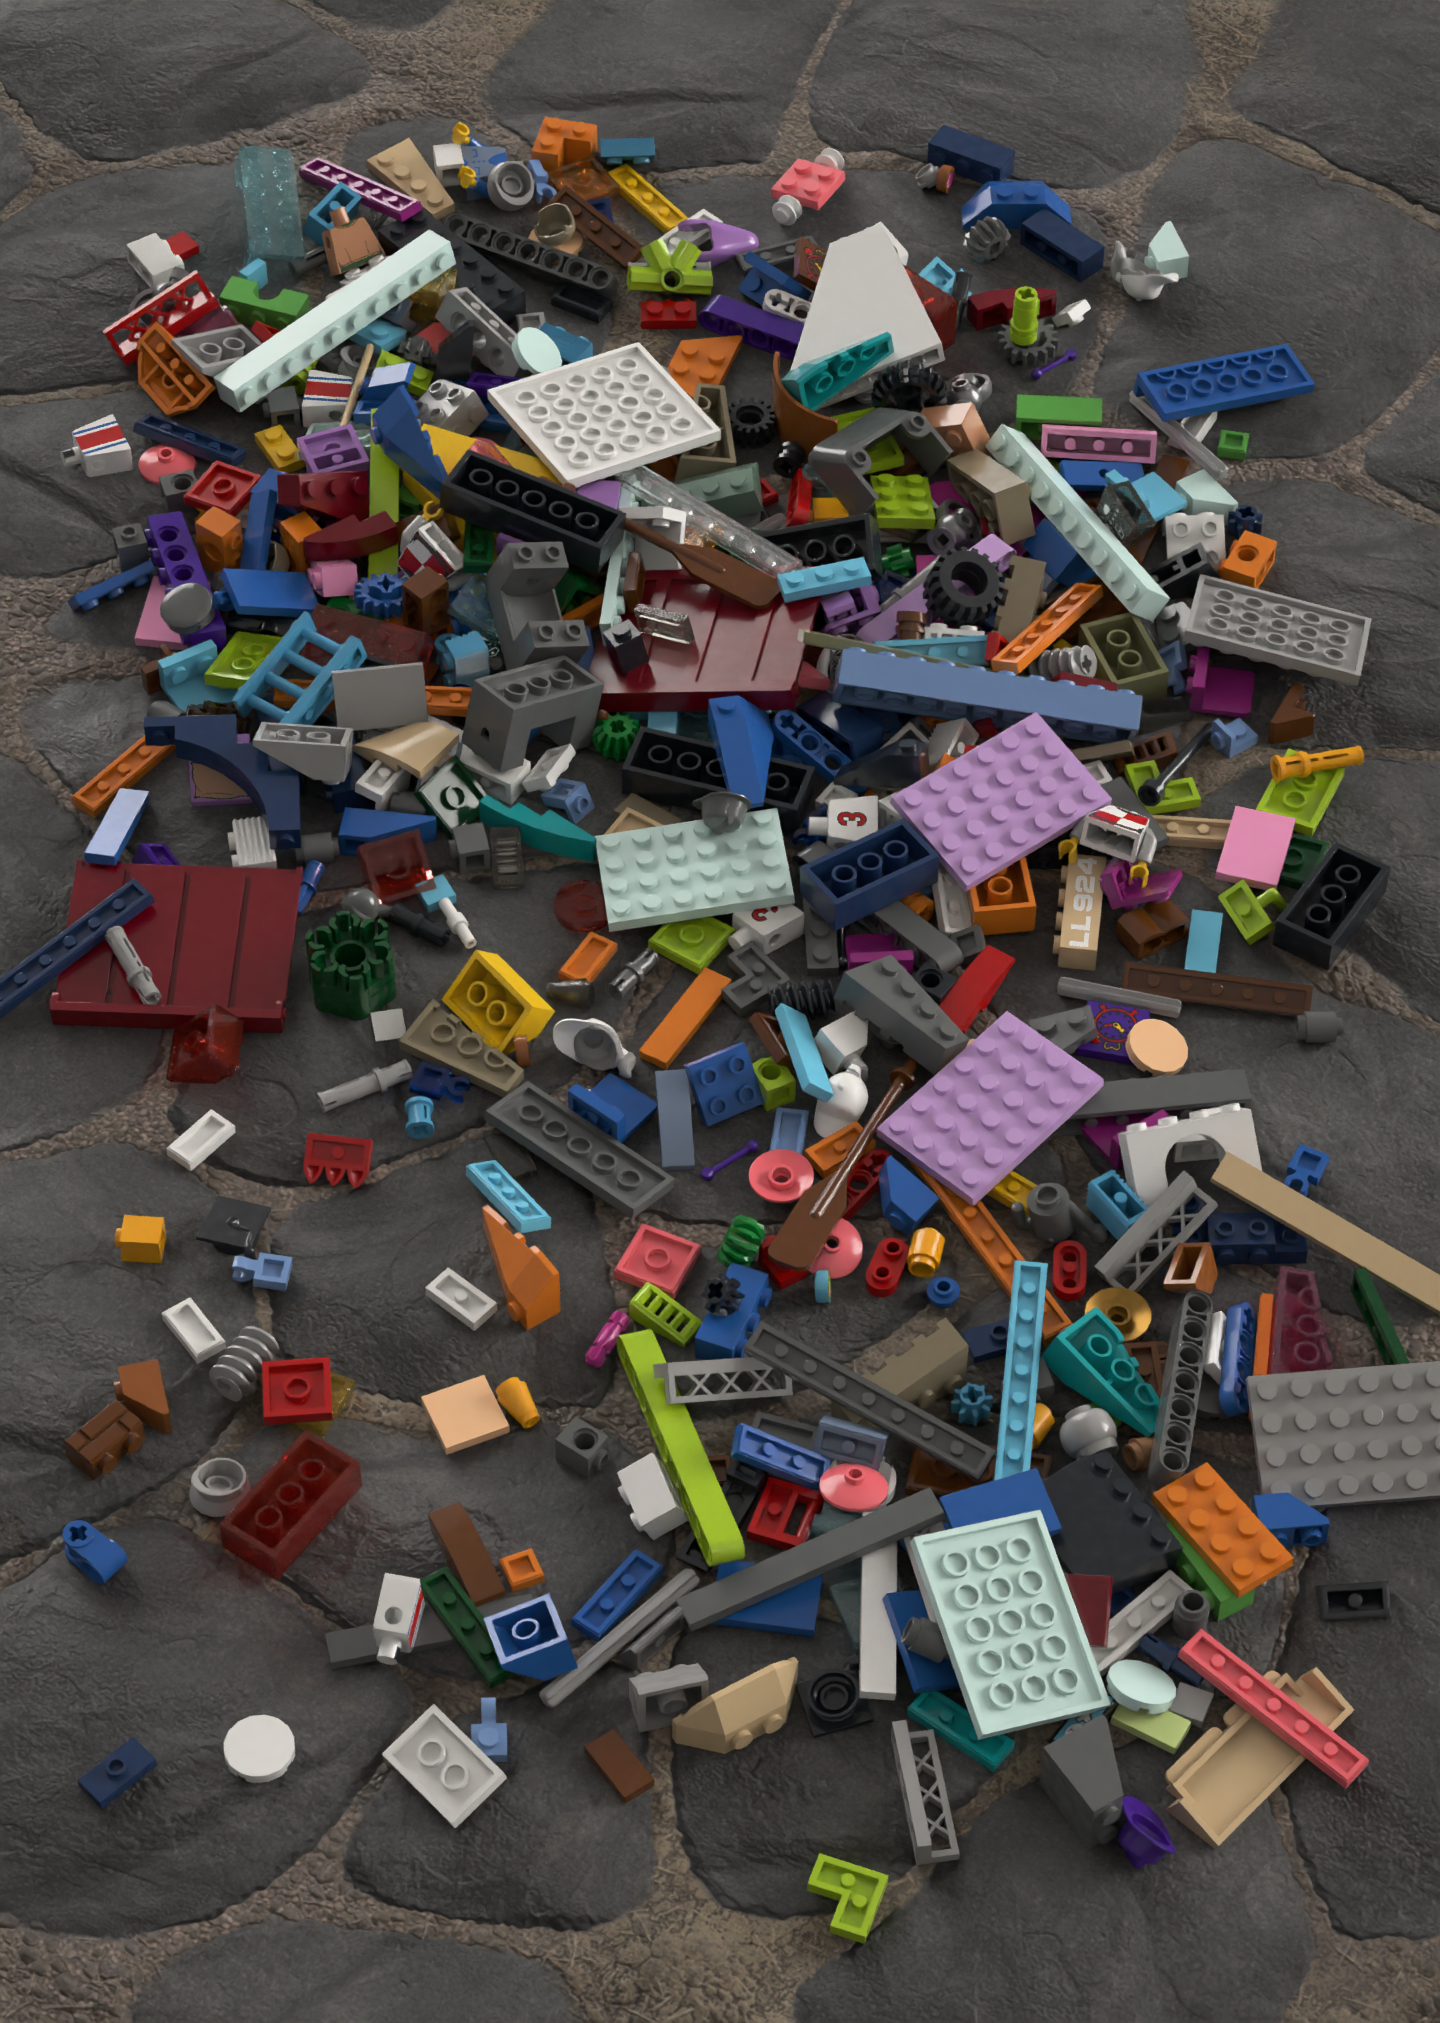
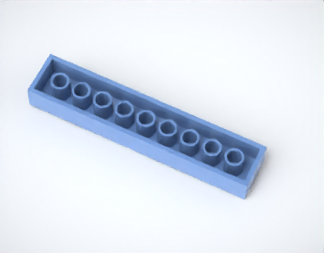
M850 647L843 649L836 666L831 702L950 721L966 718L972 724L975 720L990 717L992 723L995 724V728L1001 729L1004 728V725L1013 726L1037 712L1054 733L1064 735L1063 738L1107 744L1123 740L1133 741L1139 731L1143 696L1135 695V692L1127 689H1120L1117 692L1109 691L1100 685L1084 687L1075 685L1073 681L1069 680L1052 682L1046 681L1044 677L1038 675L1020 677L1011 671L1003 670L995 673L986 671L985 668L980 666L963 668L957 667L955 663L949 661L931 663L917 656L906 659L896 657L891 652L874 654L868 653L860 647Z

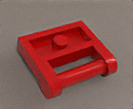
M769 1477L747 1529V1539L783 1550H789L808 1541L819 1511L824 1510L827 1501L822 1497L820 1491ZM798 1502L804 1503L807 1507L795 1536L786 1534Z

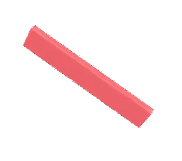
M1200 1629L1179 1651L1178 1658L1345 1789L1368 1765V1758L1203 1629Z

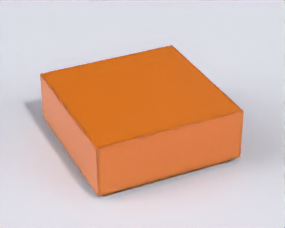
M532 1548L499 1559L500 1568L512 1593L544 1582L543 1571Z

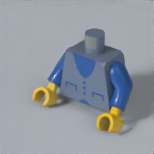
M459 122L452 130V141L457 145L464 143V146H462L464 166H462L457 174L458 179H460V185L466 188L467 201L481 198L490 199L487 190L488 176L496 165L507 161L506 149L503 147H489L481 144L472 136L467 137L470 132L469 128Z

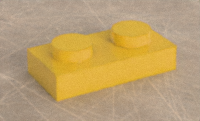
M280 424L254 433L255 442L276 471L290 473L306 467L305 461L299 460L298 448Z

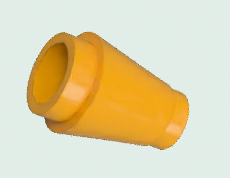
M512 1377L498 1386L496 1389L497 1401L524 1429L532 1427L540 1420V1415L526 1382L520 1381L518 1377Z

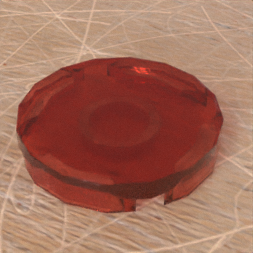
M580 879L569 882L561 887L554 900V914L558 922L566 929L582 933L594 932L607 926L608 920L602 883L596 881L597 884L589 883L587 879Z

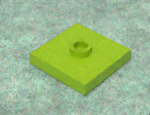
M712 916L664 923L648 940V948L699 975L729 944L728 938L735 933L736 929Z

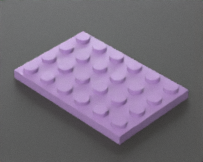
M1035 712L893 795L890 804L939 855V862L966 892L1072 829L1087 813L1111 805L1112 798L1041 716Z
M1006 1011L876 1128L877 1136L974 1206L1104 1086V1079Z

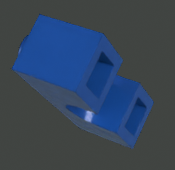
M731 1262L725 1275L729 1279L733 1277L741 1282L737 1290L744 1294L745 1298L741 1299L738 1307L739 1311H732L734 1313L726 1316V1318L707 1312L695 1336V1358L716 1360L744 1357V1347L748 1342L747 1337L750 1332L754 1333L759 1325V1312L761 1308H767L771 1300L772 1289L768 1288L769 1274Z

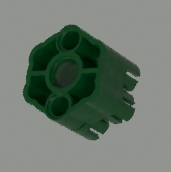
M340 911L335 913L336 918L332 917L330 919L329 928L327 926L315 928L316 943L312 930H309L306 934L309 981L312 985L314 1005L319 1011L358 1021L366 1019L371 1012L379 1010L385 1004L395 999L394 953L391 951L389 944L388 925L385 921L378 920V933H375L374 919H365L360 925V918L353 913L350 924V912Z

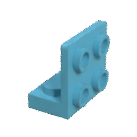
M1115 469L1105 474L1107 501L1139 530L1186 507V500L1155 472H1151L1132 483Z
M211 639L158 661L162 689L173 704L185 712L188 705L203 704L205 700L234 704L232 699L237 692L234 688L220 689L217 686L205 685L204 674L218 657L217 646Z

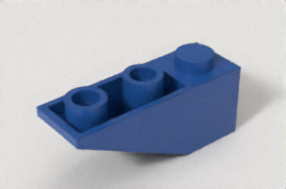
M345 807L339 830L340 855L373 858L437 840L436 816Z

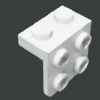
M1202 512L1197 515L1186 516L1185 513H1172L1169 516H1165L1161 526L1162 536H1166L1167 560L1201 542L1218 570L1222 559L1226 558L1224 514L1215 515L1213 512Z

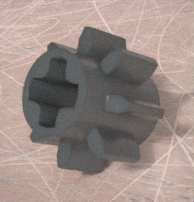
M411 336L408 338L407 343L401 341L397 351L400 354L399 357L421 367L424 365L430 366L432 347L429 346V342L425 338Z

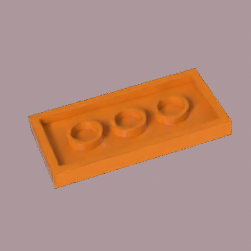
M1208 1462L1153 1493L1152 1503L1237 1598L1293 1566L1294 1557Z

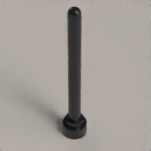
M1211 722L1207 723L1156 779H1148L1140 786L1138 797L1142 803L1147 806H1156L1165 796V786L1211 737Z

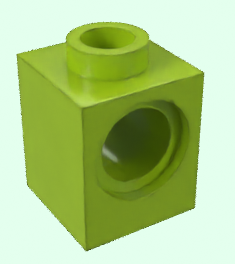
M772 1056L761 1058L752 1063L764 1100L762 1105L766 1111L795 1101L796 1080L787 1067L777 1065Z

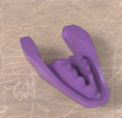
M697 219L684 220L678 223V230L684 232L709 229L712 249L710 251H702L696 262L711 261V267L735 258V254L759 247L758 238L754 233L714 220Z

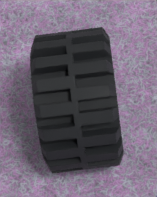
M960 547L958 551L952 548L946 554L943 553L923 583V588H925L923 599L928 600L925 604L927 609L934 611L932 616L935 619L940 617L943 620V624H954L955 629H959L963 625L979 626L989 617L1003 595L1001 592L1004 590V583L1000 582L1003 576L1001 572L996 571L998 565L995 561L991 563L988 560L990 556L984 553L983 556L978 554L979 550L972 548L971 551H968L967 547ZM951 580H959L966 583L973 590L975 596H966L960 593L954 587Z

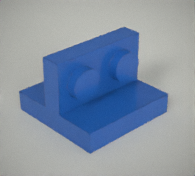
M750 250L748 251L743 260L753 267L737 290L763 306L765 294L772 289L782 290L806 301L812 294L811 291ZM774 301L772 305L777 306L780 302Z

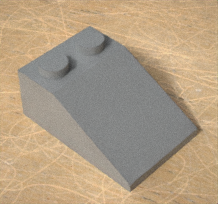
M242 324L171 339V345L202 374L215 377L263 344Z
M261 722L253 739V746L313 780H322L324 784L336 785L340 782H345L352 764L353 728Z

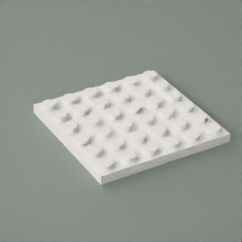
M639 342L487 390L488 400L556 478L563 485L569 482L575 485V488L721 440V430Z

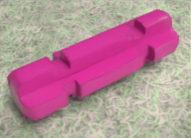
M619 1310L612 1313L608 1319L610 1323L604 1325L593 1342L595 1346H591L585 1354V1362L588 1365H592L595 1368L602 1366L606 1360L605 1356H608L616 1345L617 1336L621 1335L620 1333H623L629 1325V1316L626 1313H622Z

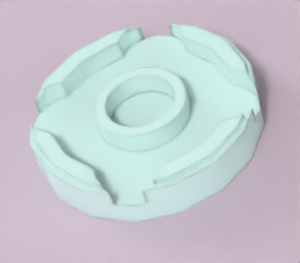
M527 327L521 329L514 336L515 340L512 341L514 358L524 371L528 369L533 373L531 376L562 366V359L557 346L544 332L536 328Z
M1126 1659L1115 1662L1108 1671L1106 1681L1108 1682L1107 1690L1109 1694L1119 1704L1129 1710L1139 1712V1709L1143 1708L1149 1709L1147 1714H1159L1166 1712L1172 1706L1176 1697V1686L1164 1671L1152 1664Z

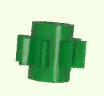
M901 543L886 547L888 554L882 555V562L887 576L895 575L896 580L911 576L910 569L916 568L911 548L903 549Z

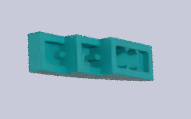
M486 795L479 801L480 822L504 836L533 848L563 857L594 862L597 859V839L550 809L540 816L519 802L510 809L489 795Z

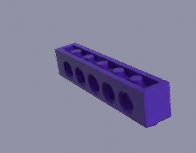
M182 512L148 516L147 529H143L147 546H151V561L154 566H158L159 583L161 586L165 585L166 587L165 596L175 587L185 583H198L206 587L213 596ZM214 609V619L202 630L186 635L180 634L182 645H187L190 648L211 639L217 646V652L222 651L226 646V628L219 609Z

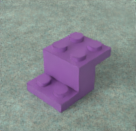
M352 424L296 438L297 447L305 461L307 473L368 471L370 505V460ZM324 521L326 527L334 524L333 522Z

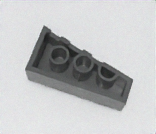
M892 955L843 973L833 999L841 1005L844 1003L849 1004L856 1010L854 1015L864 1022L869 1019L881 1028L880 1034L883 1037L904 1046L902 1051L932 1074L936 1075L966 1048L969 1042L968 1037Z

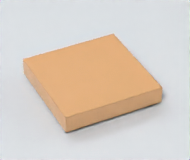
M485 1375L421 1397L422 1405L446 1455L510 1433L509 1424Z

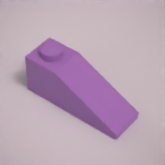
M848 590L822 595L820 604L828 624L857 614L856 606Z

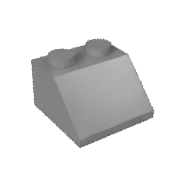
M698 1663L691 1665L680 1664L669 1670L655 1673L644 1672L636 1677L629 1678V1698L639 1733L672 1726L673 1718L687 1713L691 1707L708 1697V1676Z

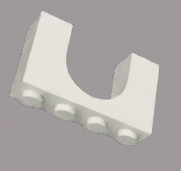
M1239 1103L1220 1106L1221 1112L1209 1114L1208 1110L1190 1112L1189 1119L1178 1121L1177 1116L1158 1119V1125L1147 1127L1146 1122L1127 1125V1131L1118 1133L1126 1182L1128 1187L1132 1188L1131 1192H1136L1135 1196H1139V1200L1144 1201L1143 1205H1148V1209L1168 1188L1165 1162L1169 1150L1179 1139L1192 1134H1199L1212 1143L1217 1151L1220 1163L1228 1151L1262 1171L1251 1109L1240 1108Z

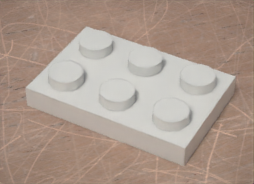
M435 1704L424 1712L382 1753L384 1758L454 1828L462 1823L507 1779L504 1772Z

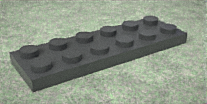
M528 1081L485 1110L484 1120L631 1219L674 1188V1177Z

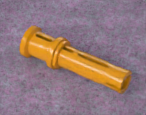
M1359 745L1314 754L1298 751L1292 756H1272L1270 768L1273 779L1278 783L1289 777L1299 776L1301 779L1306 778L1311 772L1362 765L1364 753Z

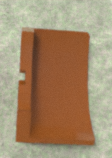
M775 351L772 408H774L776 415L775 427L782 443L788 441L795 442L804 448L806 452L804 461L809 463L808 456L812 449L818 443L838 432V420L806 408L787 392L780 380V352Z

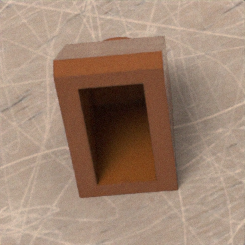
M1178 1243L1163 1283L1164 1289L1178 1295H1186V1293L1193 1290L1211 1294L1218 1276L1211 1243Z
M158 1359L118 1367L120 1381L113 1382L117 1401L124 1400L127 1410L131 1411L143 1423L165 1434L172 1433L170 1413Z

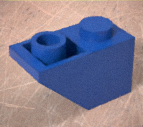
M1288 1492L1253 1496L1251 1511L1284 1547L1298 1545L1311 1547L1326 1543L1330 1523L1329 1519Z

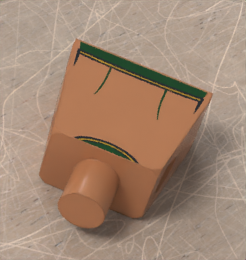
M344 206L329 212L335 228L322 232V238L331 277L364 265L375 256L381 254L383 257L386 256L364 217L350 221Z

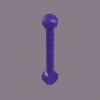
M1069 349L1066 351L1065 356L1041 369H1034L1031 372L1032 378L1038 380L1042 377V374L1067 360L1074 361L1077 357V352Z
M750 1140L746 1143V1147L716 1166L703 1168L701 1171L702 1179L704 1181H711L714 1179V1174L748 1152H756L758 1149L757 1142Z

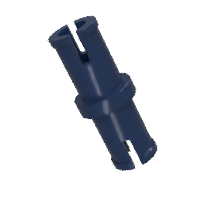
M1150 1631L1140 1641L1137 1651L1142 1652L1162 1665L1164 1672L1168 1674L1172 1672L1196 1688L1205 1679L1178 1658V1653L1181 1650L1178 1646L1175 1648L1171 1647L1154 1636Z

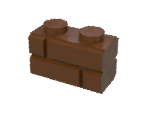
M114 1400L64 1441L66 1455L70 1462L79 1469L81 1468L89 1478L95 1480L102 1473L109 1474L117 1466L118 1460L128 1452L132 1454L141 1447L145 1439L143 1423L119 1401Z

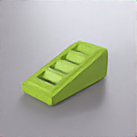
M649 1282L644 1284L629 1303V1318L683 1348L696 1335L703 1322ZM658 1309L662 1310L658 1316L655 1314ZM671 1316L675 1317L670 1324L666 1323ZM684 1322L687 1325L679 1333L676 1329Z

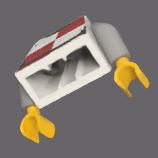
M428 501L423 508L424 514L422 516L418 515L402 532L401 556L397 563L405 573L402 578H411L428 566L447 579L449 592L456 591L473 580V575L477 573H463L464 555L434 521L428 523L430 519H440L444 512L440 508L437 513L430 515L429 509L435 502Z
M1108 805L1097 811L1087 813L1076 823L1069 834L1070 840H1063L1059 843V859L1061 860L1063 855L1069 853V864L1075 863L1078 859L1077 845L1079 843L1132 863L1136 861L1138 865H1134L1130 869L1129 885L1132 884L1133 878L1140 877L1143 879L1141 888H1145L1149 875L1147 867L1151 865L1157 847V839L1153 831L1148 828L1149 818L1133 811Z

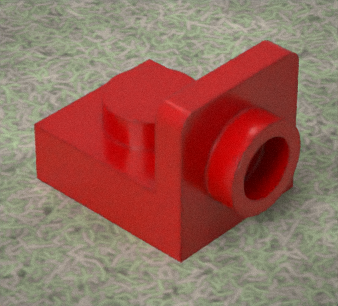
M776 1235L767 1237L759 1246L758 1264L765 1273L769 1274V1278L781 1291L806 1278L808 1270L796 1272L771 1262L768 1257V1248Z

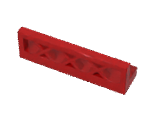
M195 270L104 329L103 333L118 358L128 366L138 359L137 341L155 322H158L174 336L220 306L216 297L208 290L200 274ZM196 281L201 292L193 297L184 296L186 286ZM168 298L177 299L175 308L169 313L161 311L163 301ZM145 313L153 314L152 322L149 326L145 328L137 326L140 316ZM122 328L130 330L128 339L118 345L112 334Z

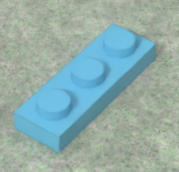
M864 557L777 575V583L785 603L872 585L871 574Z

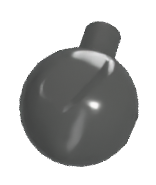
M367 888L352 889L340 902L342 911L350 912V922L351 915L354 913L360 918V925L365 919L375 920L377 916L389 918V914L393 915L390 912L393 906L380 904L376 894Z

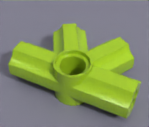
M657 239L640 248L648 267H628L627 287L630 291L661 292L666 295L672 293L711 295L713 287L712 271L691 270L702 251L684 239L680 240L672 254H670L663 239ZM665 274H671L675 278L676 283L673 288L665 284Z

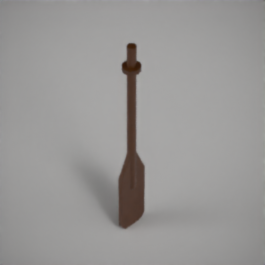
M544 476L539 477L543 480H546L555 485L575 492V485L569 482H566L562 486ZM626 518L624 530L672 553L692 578L754 609H766L781 594L777 579L717 549L676 543Z
M909 1056L903 1067L893 1069L890 1074L891 1086L838 1170L804 1191L768 1248V1257L771 1262L796 1272H803L811 1268L846 1212L847 1178L876 1134V1128L883 1123L902 1091L912 1089L916 1080L913 1073L919 1066V1063Z

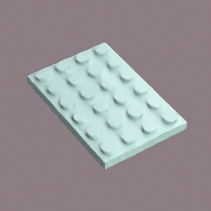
M777 808L747 812L739 829L723 832L720 835L714 834L704 824L703 819L595 836L597 839L596 848L609 932L795 903Z
M1041 1510L913 1537L910 1545L978 1740L1094 1713L1111 1705Z

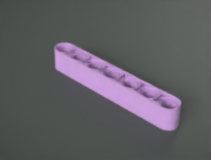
M994 534L988 535L968 550L971 551L972 548L979 550L978 554L983 556L985 553L990 556L988 560L991 563L995 561L998 565L996 571L1001 573L1009 568L1011 555H1017L1012 547ZM951 580L954 587L960 593L966 596L974 593L966 583L959 580ZM923 583L864 625L856 635L867 643L897 640L898 633L895 632V626L899 625L896 622L897 611L925 613L926 624L922 625L923 628L929 627L931 623H935L938 619L932 616L934 613L932 609H927L925 604L928 600L923 599V591L925 590Z

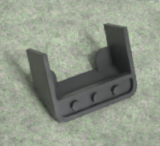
M883 407L876 408L818 443L809 453V464L851 516L866 514L879 499L877 493L863 477L872 464L871 458L866 452L869 448L895 433L930 477L937 472L953 452L921 413Z

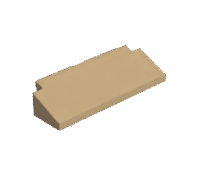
M1317 1667L1301 1675L1295 1682L1287 1673L1280 1676L1276 1671H1269L1263 1675L1265 1679L1332 1731L1354 1711L1353 1707ZM1237 1703L1224 1714L1223 1719L1227 1728L1223 1732L1217 1727L1207 1730L1165 1773V1779L1169 1783L1165 1789L1177 1798L1166 1811L1213 1848L1218 1847L1306 1759Z

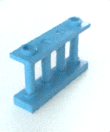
M304 611L298 620L291 624L289 631L248 681L237 690L232 701L239 715L245 718L255 708L279 721V723L312 725L334 699L332 671L357 669L368 657L361 640L350 635L346 642L340 645L316 632L317 629L310 613ZM307 642H310L334 656L326 666L322 667L299 655V651ZM289 664H292L316 678L308 688L303 689L280 677L281 673ZM271 686L298 699L289 711L286 712L262 699Z

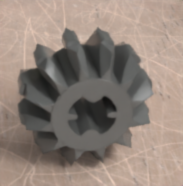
M986 216L982 221L977 220L975 226H970L971 230L965 234L966 240L963 243V246L969 253L968 255L974 261L987 264L991 259L996 260L999 254H1003V249L1009 245L1008 240L1011 235L1001 220H998L996 217Z

